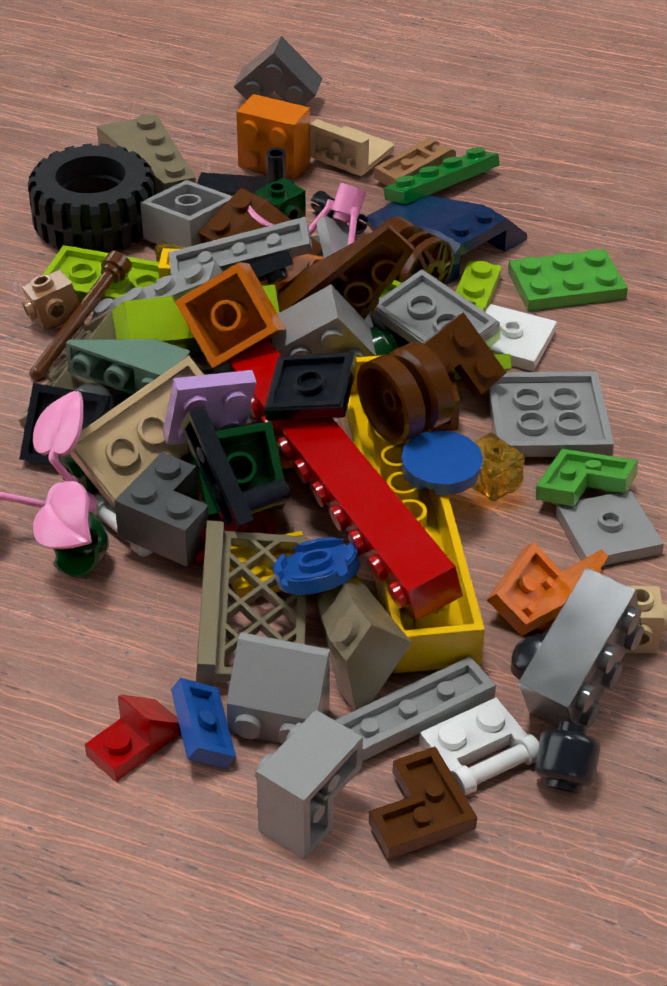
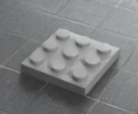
M597 371L507 372L487 389L497 457H557L562 448L607 456L613 455L614 441Z

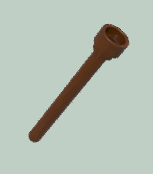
M111 251L101 263L102 275L30 369L29 375L31 379L39 381L44 377L66 347V342L73 338L113 283L123 281L130 273L132 263L124 254L118 251Z

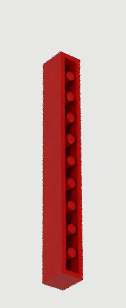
M266 341L228 360L232 372L252 370L257 383L249 412L253 418L259 416L261 423L269 422L266 420L263 410L277 359L281 356L270 341ZM333 418L271 421L277 446L286 461L291 459L294 461V468L304 484L307 482L311 483L312 492L321 507L329 506V513L336 527L340 531L346 529L349 532V541L356 547L358 555L365 554L368 557V565L379 582L385 579L388 583V591L399 609L406 607L415 620L418 621L463 596L456 566Z

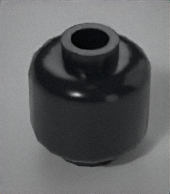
M559 721L558 729H548L542 732L535 771L538 776L545 779V787L581 793L582 786H589L594 782L600 753V743L594 737L586 735L587 726Z

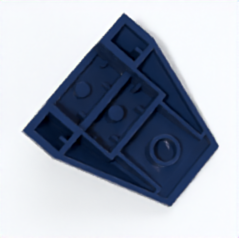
M428 195L408 204L393 202L367 215L368 222H365L372 231H375L387 219L398 216L418 225L423 231L432 233L437 238L449 242L453 249L454 262L451 274L445 285L459 278L460 256L482 243L488 242L506 252L527 240L526 232L508 218L489 207Z

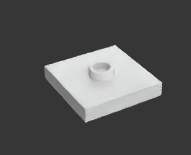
M490 304L486 313L498 320L502 327L500 339L490 350L494 355L511 354L512 366L534 371L556 332L557 321Z

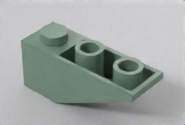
M156 339L68 340L66 342L69 373L130 394H135L180 361L190 356L189 350Z

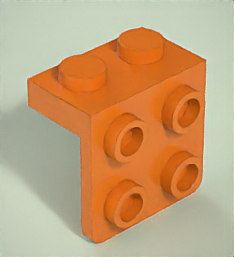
M532 542L522 549L486 600L521 636L536 628L540 631L545 630L557 618L585 568L587 567L603 575L604 571L601 567L607 560L608 555L601 549L566 570L561 571L536 543Z

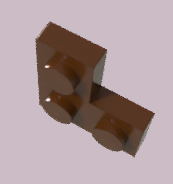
M464 312L454 317L422 343L437 355L444 365L447 374L453 369L456 370L474 397L483 394L507 373Z
M436 746L393 760L392 772L406 798L369 811L368 823L388 860L476 829L477 816Z

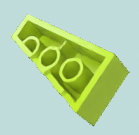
M275 285L262 286L276 312L280 313ZM173 296L123 301L112 310L116 340L156 339L186 350L200 349V353L204 354L174 302Z

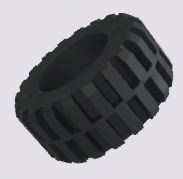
M90 143L82 144L83 146L66 147L61 152L55 151L49 155L48 159L43 158L38 162L29 176L28 192L34 229L46 243H49L58 250L65 245L109 253L119 248L121 250L129 248L133 242L138 243L143 239L140 202L156 195L154 172L146 160L134 151L128 152L125 147L121 146L115 148L111 147L110 144L92 145Z

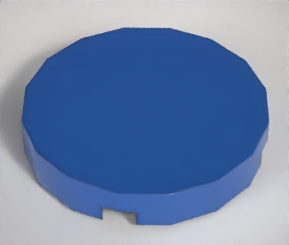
M442 430L424 432L411 438L403 447L401 470L404 478L419 490L424 491V487L434 489V494L438 495L457 494L473 487L478 481V476L482 471L483 455L476 443L469 437L459 433Z
M328 537L317 538L298 544L293 548L295 554L286 558L285 553L279 556L273 569L280 589L286 593L304 595L331 590L346 583L357 574L361 564L357 549L353 543L349 542L348 545H344L343 539Z

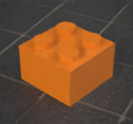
M253 94L236 111L238 167L267 174L266 152L272 148H281L286 152V178L296 179L310 163V107Z
M239 262L174 301L212 368L224 367L229 364L228 360L268 341L286 330L249 263Z

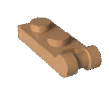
M427 138L374 167V179L389 186L394 184L395 179L399 177L419 174L421 168L443 164L444 159L456 157V151L447 146L441 147L438 141Z

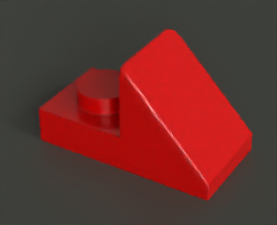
M119 695L120 719L85 743L86 756L116 782L181 734L178 717L156 699Z

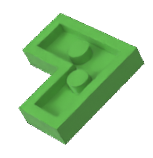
M562 448L537 483L536 500L551 502L556 506L558 504L575 506L587 487L598 488L607 493H626L637 476L638 460Z

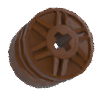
M398 216L387 219L378 226L377 229L389 223L414 246L413 253L395 278L396 281L403 283L423 269L443 284H446L454 262L453 249L449 242L437 238L432 233L423 231L418 225Z

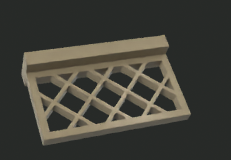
M207 520L196 682L213 686L214 681L230 682L233 667H225L224 658L236 649L240 634L226 622L239 611L253 623L243 633L255 635L261 631L268 638L305 644L306 594H294L283 601L271 590L272 587L277 585L275 574L262 582L250 570L262 561L273 569L277 561L272 555L279 549L294 550L293 548L298 544L306 542L307 537L224 531L223 521ZM231 546L249 547L256 554L242 563L230 552ZM231 566L234 570L229 573V568ZM241 576L255 588L242 598L228 587ZM261 595L275 607V609L262 618L248 606ZM229 601L232 605L227 608V604ZM295 605H296V612L292 609V607L295 606ZM282 614L295 625V629L285 637H282L269 625ZM226 637H227V638L230 640V642H228V643L225 645V640H226Z

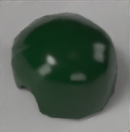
M92 512L88 513L92 543L68 549L52 548L56 555L54 566L72 577L87 576L103 561L109 548L107 530L99 518L94 516Z

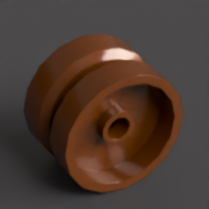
M413 341L395 349L389 355L384 354L362 364L357 373V390L360 403L371 425L386 441L399 444L421 434L422 430L427 431L450 420L454 412L455 400L452 383L442 362L426 345Z

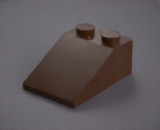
M240 188L201 228L198 235L201 242L206 243L263 228L264 226L249 214V205L259 216L271 224L290 221V219L266 199ZM311 237L313 253L309 254L322 256L321 244Z

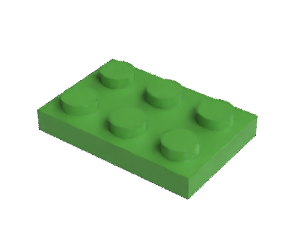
M591 249L586 252L570 254L558 253L553 256L537 258L526 257L520 260L509 261L508 274L527 311L623 300L627 297L628 287L605 249Z

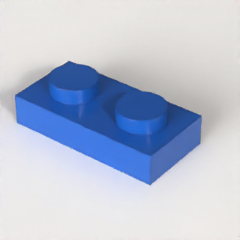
M180 678L171 688L187 759L227 769L236 758L219 689Z

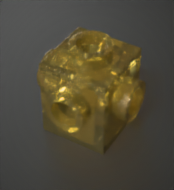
M490 432L474 442L481 450L483 463L478 481L472 488L492 502H496L508 493L515 492L522 485L525 455Z

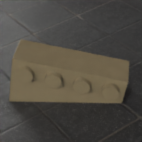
M141 115L136 119L97 126L98 145L102 143L110 144L111 147L115 148L117 146L125 147L128 152L134 151L146 160L154 172L156 194L185 180L196 183L194 174L157 115Z

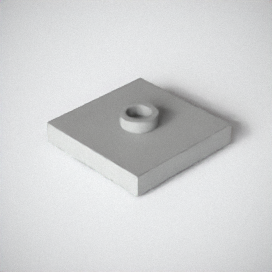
M628 490L626 493L618 492L578 500L575 506L558 504L556 507L555 515L581 560L601 549L608 555L603 566L659 555L663 552L664 543L631 490Z

